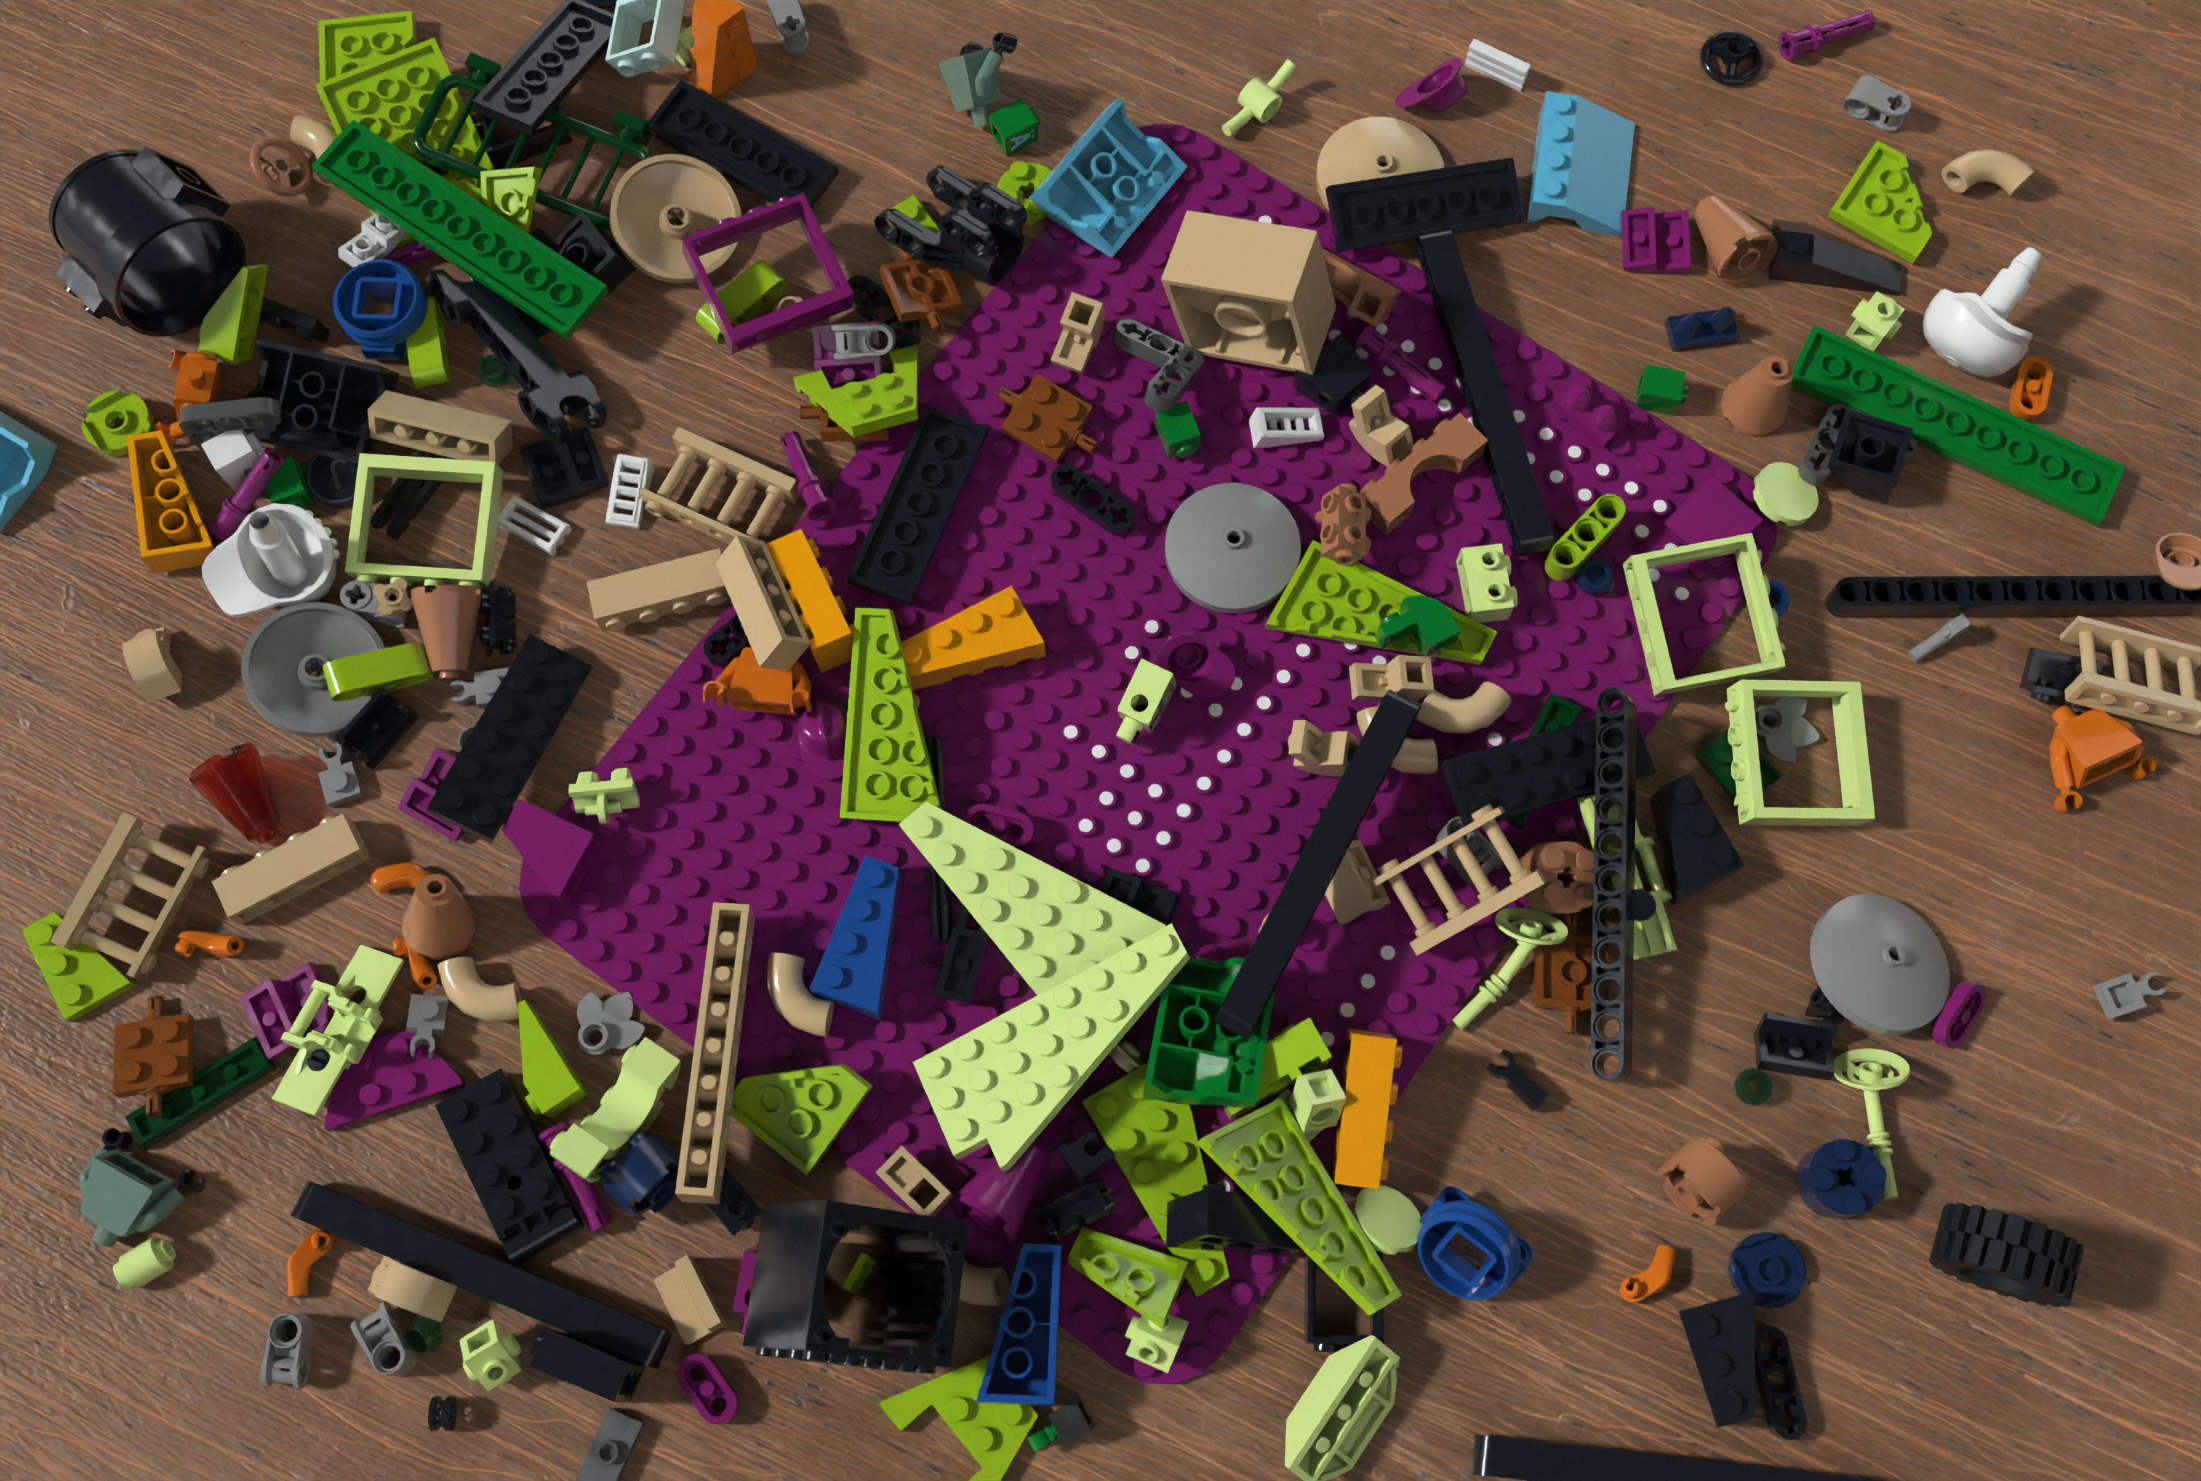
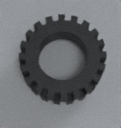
M1948 1203L1942 1209L1929 1263L1949 1276H1956L1957 1280L1972 1283L1978 1288L1991 1290L2005 1297L2011 1296L2020 1301L2028 1303L2032 1301L2043 1306L2049 1304L2053 1307H2068L2071 1303L2084 1249L2083 1245L2077 1243L2078 1241L2073 1237H2067L2065 1233L2059 1230L2049 1229L2045 1224L2028 1221L2025 1217L2008 1215L2004 1211L1993 1208L1988 1210L1979 1205L1972 1204V1207L1964 1203H1956V1205Z

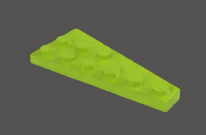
M1313 540L1270 615L1265 629L1381 648L1375 638L1379 625H1381L1380 622L1393 613H1399L1404 598L1425 595L1358 562L1349 566L1339 565L1335 561L1321 556V544ZM1447 607L1461 629V633L1455 644L1429 657L1481 665L1497 631ZM1413 635L1383 648L1425 656Z
M855 608L840 818L902 822L925 802L942 810L894 612L890 609Z
M1147 1062L1082 1101V1104L1107 1147L1109 1146L1114 1152L1117 1164L1166 1245L1167 1202L1201 1191L1202 1186L1207 1185L1208 1181L1200 1147L1196 1143L1198 1138L1190 1104H1176L1143 1097L1148 1067ZM1188 1242L1179 1245L1178 1248L1167 1247L1172 1257L1188 1262L1185 1279L1196 1297L1229 1278L1222 1246L1214 1245L1213 1251L1201 1250L1200 1242Z
M1282 1098L1204 1136L1196 1142L1369 1316L1402 1296Z

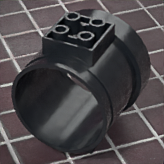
M146 146L143 147L141 152L127 149L113 150L85 161L75 168L60 184L49 209L48 221L51 235L55 242L68 254L55 273L66 284L64 287L66 291L79 298L85 304L83 308L92 316L102 319L103 316L110 318L123 327L128 326L142 335L153 337L173 336L201 325L203 318L241 268L246 266V249L240 234L223 218L231 204L192 166Z

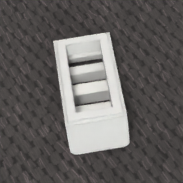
M1256 407L1249 419L1254 448L1321 441L1324 438L1319 408ZM1303 419H1308L1309 430H1305ZM1290 421H1294L1295 430H1292ZM1279 422L1281 424V430H1278L1277 423Z
M618 454L605 520L607 525L639 530L645 509V504L639 492L642 488L650 489L654 473V467L649 459ZM625 482L638 484V487H627L624 484ZM621 496L636 498L635 502L620 500ZM618 508L633 510V515L617 513Z

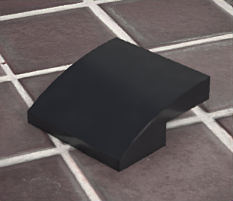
M588 427L569 430L566 436L567 441L559 444L550 440L521 446L520 454L541 509L571 502L608 487L609 481Z
M1110 868L1101 888V892L1165 924V926L1171 923L1180 901V897L1176 893L1146 884L1142 878Z

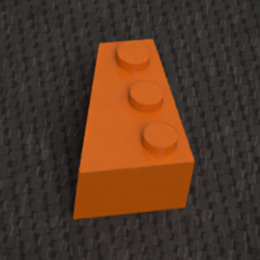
M696 0L693 5L691 34L695 37L694 47L689 49V57L693 62L692 70L687 71V79L697 89L713 98H717L739 80L751 75L754 69L758 67V62L743 7L736 0Z

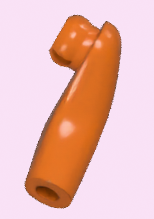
M414 862L399 863L376 869L371 876V884L379 893H387L391 889L400 887L416 889L419 881L432 873Z
M203 931L181 932L177 936L179 942L175 945V951L185 957L193 956L196 948L217 957L237 955L244 948V942L240 937Z
M404 937L394 938L392 941L394 955L401 957L408 954L410 970L414 981L422 989L434 987L437 979L428 956L412 951L404 941Z
M320 1228L316 1229L292 1253L287 1262L289 1297L308 1295L310 1270L314 1263L332 1248L334 1244V1235Z
M1658 1245L1651 1265L1645 1271L1625 1278L1621 1282L1619 1292L1622 1299L1629 1303H1639L1664 1290L1671 1282L1676 1249L1665 1245Z

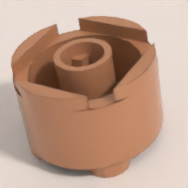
M1570 841L1545 842L1535 844L1530 847L1531 849L1524 856L1520 857L1519 860L1524 869L1528 867L1531 873L1540 869L1546 879L1545 884L1523 896L1529 904L1527 906L1531 909L1544 913L1570 914L1593 905L1594 853L1591 850H1587L1582 845Z
M1707 1137L1704 1141L1697 1138L1690 1139L1658 1169V1176L1664 1174L1666 1180L1661 1185L1672 1202L1689 1217L1696 1213L1704 1218L1700 1223L1705 1226L1715 1225L1745 1196L1746 1186L1751 1182L1748 1174L1742 1168L1733 1165L1724 1155L1725 1151L1722 1145L1712 1137Z

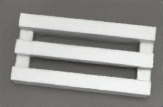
M1473 39L1468 48L1469 52L1467 53L1464 66L1520 92L1526 82L1530 64L1477 39Z
M515 495L510 499L498 518V526L553 557L557 552L556 547L562 545L565 541L563 538L565 534L569 535L572 531L569 524ZM515 507H518L558 530L556 533H553L513 510ZM508 517L550 539L549 543L507 521Z

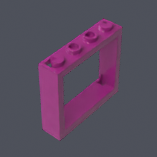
M804 193L788 199L784 196L777 203L767 207H754L743 216L735 219L733 217L722 219L716 226L705 230L701 228L695 229L694 234L682 238V253L731 354L852 308L854 294ZM798 220L832 290L732 327L699 256Z

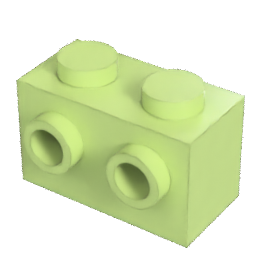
M1502 543L1461 548L1456 563L1466 616L1479 623L1509 619L1514 607H1517L1518 598L1516 588L1514 586L1510 587L1508 575H1511V561L1509 555H1504Z

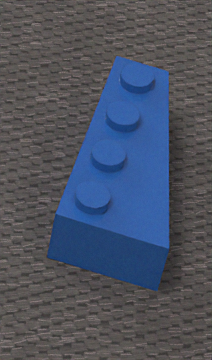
M865 855L810 986V990L815 997L833 1001L838 1006L881 1022L888 982L890 955H892L894 927L902 885V875L899 867Z
M1023 1244L982 1385L978 1393L977 1403L1055 1406L1061 1245Z

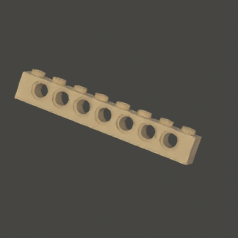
M713 902L675 1190L676 1196L682 1202L720 1204L755 916L750 904Z

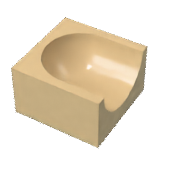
M1187 210L1161 278L1185 345L1199 351L1204 356L1293 372L1298 370L1313 375L1336 309L1318 232L1316 230Z

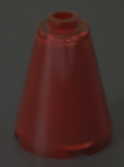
M245 743L230 748L234 754L225 757L217 754L191 772L189 780L192 786L249 842L257 841L259 844H264L279 834L277 829L282 824L259 752L253 743Z

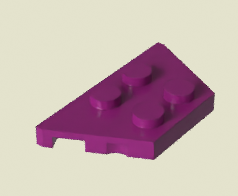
M406 1029L373 1039L359 1063L351 1064L348 1070L344 1069L332 1089L324 1122L325 1130L333 1131L466 1087V1082L450 1067L437 1050H435L434 1056L429 1058V1046L425 1044L419 1045L415 1050V1057H412L410 1043L416 1035L415 1033H407Z

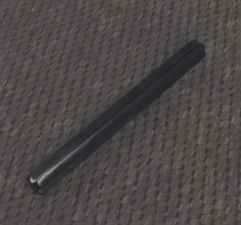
M939 737L925 738L941 808L946 812L943 743ZM929 863L933 939L937 943H946L950 941L952 934L950 887Z

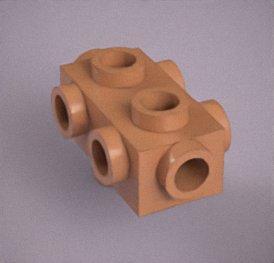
M1340 484L1323 495L1321 510L1315 515L1316 521L1322 524L1320 533L1321 556L1343 566L1352 565L1366 556L1371 547V540L1369 537H1366V525L1371 518V509L1366 507V496L1357 493L1356 486L1352 484Z

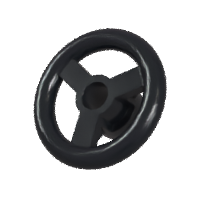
M1722 31L1709 37L1703 44L1700 52V61L1706 74L1714 81L1723 85L1739 86L1752 81L1759 74L1763 65V54L1759 45L1750 36L1738 31ZM1710 52L1722 59V63L1726 66V75L1714 68L1710 61ZM1753 56L1751 69L1747 73L1737 76V66L1740 61Z

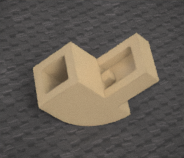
M1074 292L1071 293L1060 321L1063 330L1051 358L1052 364L1083 375L1093 347H1097L1105 320V307L1102 302Z
M1375 385L1351 405L1355 418L1349 422V426L1364 450L1374 459L1388 467L1396 459L1402 460L1410 454L1409 451L1414 444L1410 426L1391 415L1385 390Z
M165 626L155 630L145 629L137 633L130 641L122 643L127 668L148 704L178 693L182 689L183 674L169 653L171 636Z
M1398 655L1388 664L1354 663L1349 667L1352 700L1377 701L1379 706L1389 689L1414 701L1422 699L1434 690L1430 657Z
M1294 720L1292 733L1288 738V754L1294 757L1293 766L1300 770L1317 775L1342 777L1360 740L1348 731L1322 732L1307 720Z
M903 1146L875 1172L916 1214L934 1217L953 1197Z
M384 1256L380 1265L373 1272L372 1282L368 1291L374 1293L375 1297L388 1303L442 1322L458 1286Z

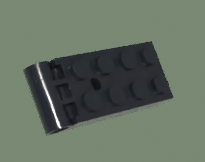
M500 1068L435 1104L499 1241H502L506 1254L515 1266L584 1228L582 1219L557 1170H554L552 1167L553 1162L544 1143H540L537 1138L539 1133L508 1072ZM521 1178V1187L514 1190L513 1184L515 1180Z

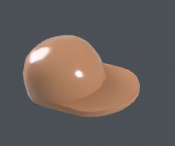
M2180 532L2170 533L2161 537L2153 551L2152 561L2156 571L2159 572L2167 583L2184 590L2201 589V539L2191 534Z

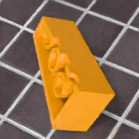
M162 430L126 435L142 560L153 574L202 566L206 557L216 548V545L206 528V522L172 446Z
M799 529L767 543L766 546L809 639V647L821 673L851 661L854 625H847L844 615L848 613L840 595L833 596L830 586H833L834 583L826 566L820 568L816 560L821 555L814 539L810 538L807 540L802 529Z
M1012 586L901 642L912 690L951 681L954 677L970 674V676L983 673V670L1002 665L1003 667L1015 665L1017 661L1029 658L1035 660L1046 657L1045 642Z
M1347 1028L1345 1041L1351 1042L1350 1052L1346 1053L1343 1059L1342 1069L1343 1082L1346 1083L1345 1090H1343L1346 1101L1339 1118L1341 1119V1126L1337 1127L1332 1180L1335 1184L1379 1189L1380 1180H1386L1388 1175L1389 1158L1383 1157L1385 1142L1391 1143L1393 1121L1388 1120L1389 1105H1396L1398 1084L1392 1083L1394 1068L1399 1069L1401 1065L1402 1046H1396L1397 1039L1391 1034Z

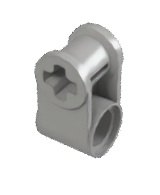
M766 0L774 26L778 30L785 51L792 55H800L806 52L811 42L800 0Z
M1870 75L1861 76L1843 102V108L1848 115L1860 119L1885 133L1897 131L1903 123V116L1909 112L1911 107V99L1906 93L1896 90ZM1897 100H1899L1900 103H1899L1898 107H1897V108L1894 107L1895 104H1896V102H1897ZM1887 115L1890 116L1888 122L1885 123Z
M846 323L831 325V330L835 332L836 352L833 354L834 359L880 356L889 352L896 344L897 337L895 331L887 324ZM880 330L886 333L889 339L887 347L878 348L873 344L872 334L874 331Z
M353 580L343 586L340 592L342 604L365 621L397 628L405 627L409 611H402L399 614H391L390 616H383L379 613L378 607L380 604L378 598L373 595V588L377 584ZM406 589L407 596L411 599V591ZM391 595V596L389 597V599H390V600H395V599H396V596H395V595Z
M1460 817L1451 819L1436 836L1435 843L1448 837L1450 833L1463 828ZM1477 828L1463 836L1478 863H1483L1481 868L1486 876L1493 869H1500L1504 865L1493 844ZM1451 844L1438 850L1458 871L1462 879L1472 887H1475Z
M384 1301L379 1304V1309L362 1321L357 1319L351 1323V1330L355 1338L365 1350L373 1368L383 1375L403 1377L415 1368L417 1364L416 1350L404 1331L398 1314L388 1302ZM398 1348L401 1354L400 1361L395 1367L391 1368L388 1362L389 1356L393 1350Z
M285 1313L278 1315L271 1321L268 1328L265 1355L260 1368V1382L263 1386L283 1383L292 1384L296 1389L305 1387L311 1369L310 1358L315 1334V1324L308 1315L303 1313ZM291 1321H294L297 1325V1334L293 1340L288 1339L286 1335L287 1326ZM281 1368L290 1369V1371H282Z

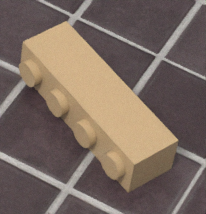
M387 390L368 409L370 438L459 460L496 462L498 466L513 449L512 420Z
M737 535L715 564L759 666L788 671L809 647V639L765 541Z
M718 548L586 582L595 621L602 631H619L624 629L627 624L639 621L649 623L658 620L662 615L670 613L685 614L692 611L694 607L705 604L715 606L724 603L730 596L715 564L722 555L721 549Z
M342 813L324 818L319 823V826L307 832L303 831L293 834L287 839L286 843L275 849L269 848L260 851L254 856L253 860L242 866L236 865L224 870L221 874L222 876L211 882L227 917L243 925L370 859L371 856L355 823Z

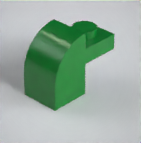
M1415 595L1403 599L1399 613H1393L1380 622L1381 625H1379L1375 638L1383 649L1413 635L1423 654L1428 657L1455 644L1461 629L1450 611L1441 602L1428 596Z

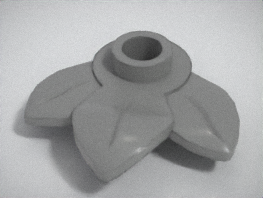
M1785 696L1774 705H1762L1755 710L1757 735L1764 738L1767 751L1773 757L1785 763H1794L1796 761V748L1811 745L1820 738L1816 729L1801 717L1807 708L1808 702L1799 697ZM1762 719H1770L1773 727L1765 726Z
M588 992L578 1004L576 1014L581 1025L577 1041L579 1047L585 1053L599 1056L606 1053L610 1048L625 1050L641 1039L646 1028L639 1022L631 1020L634 1003L631 1001L632 996L629 992L616 994L603 1003L592 992ZM596 1032H601L603 1035L601 1042L592 1044V1035Z

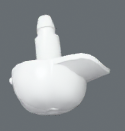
M2027 247L2011 261L2008 269L2003 268L2000 270L1982 296L1971 292L1954 293L1941 289L1930 302L1922 323L1924 337L1937 355L1951 366L1982 378L2001 375L2022 360L2029 350L2028 344L2032 340L2033 334L2011 325L2006 319L2029 290V280L2035 276L2043 258L2042 253L2035 248Z
M272 503L258 508L246 516L238 530L206 557L202 565V577L208 590L225 614L232 617H244L276 606L288 607L299 603L318 602L329 592L336 579V559L339 558L340 553L334 549L337 546L336 539L329 537L331 535L330 528H323L322 521L319 518H313L312 511L304 510L291 504Z

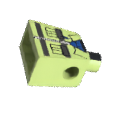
M1141 658L1117 709L1120 718L1124 720L1116 737L1135 745L1142 729L1148 732L1154 730L1177 686L1173 673ZM1141 704L1148 705L1143 712L1135 711L1136 707Z

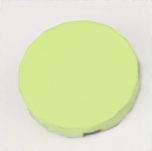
M1776 462L1768 464L1755 477L1753 482L1755 483V489L1753 490L1754 500L1759 509L1776 523L1782 521L1787 523L1786 526L1803 524L1817 510L1819 502L1815 485L1805 482L1800 477L1798 467L1790 463Z
M1380 1185L1379 1189L1364 1188L1350 1207V1211L1374 1250L1387 1255H1396L1398 1252L1407 1253L1411 1251L1417 1243V1235L1423 1225L1419 1221L1421 1218L1419 1211L1411 1200L1398 1190Z

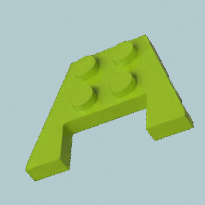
M916 345L888 352L889 363L895 373H882L869 380L849 382L843 387L831 389L823 371L819 370L793 377L795 389L800 394H807L810 402L817 408L823 407L828 412L829 418L852 437L918 420V348Z
M989 1356L885 1399L879 1404L900 1431H903L932 1405L982 1467L968 1481H1001L1039 1416L1031 1405L983 1404L976 1402Z

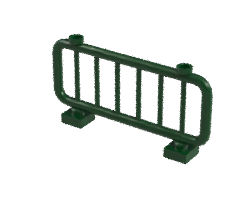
M470 52L465 64L472 78L466 75L454 74L448 75L438 83L414 130L412 141L416 152L430 161L428 167L434 172L446 175L448 170L452 169L481 181L480 171L489 170L478 165L499 122L492 121L472 163L449 155L471 111L472 100L495 77L502 67L500 63ZM456 87L471 91L472 93L443 151L429 147L425 141L449 91ZM617 109L612 119L618 133L617 135L553 110L545 121L560 127L540 166L542 168L540 181L566 129L589 137L561 197L559 198L538 190L535 202L574 218L583 211L600 228L611 230L610 217L597 213L596 210L624 152L635 155L641 160L653 157L651 151L645 147L648 146L652 138L649 125L646 120ZM521 133L504 169H512L528 134ZM595 140L617 148L618 151L590 209L566 200Z

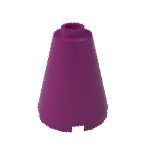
M1034 1140L1010 1170L1006 1172L1000 1169L996 1158L993 1159L952 1197L950 1205L959 1217L964 1212L968 1214L972 1220L969 1226L988 1239L1002 1245L1007 1240L1008 1244L1012 1245L1017 1238L1046 1163L1043 1146Z

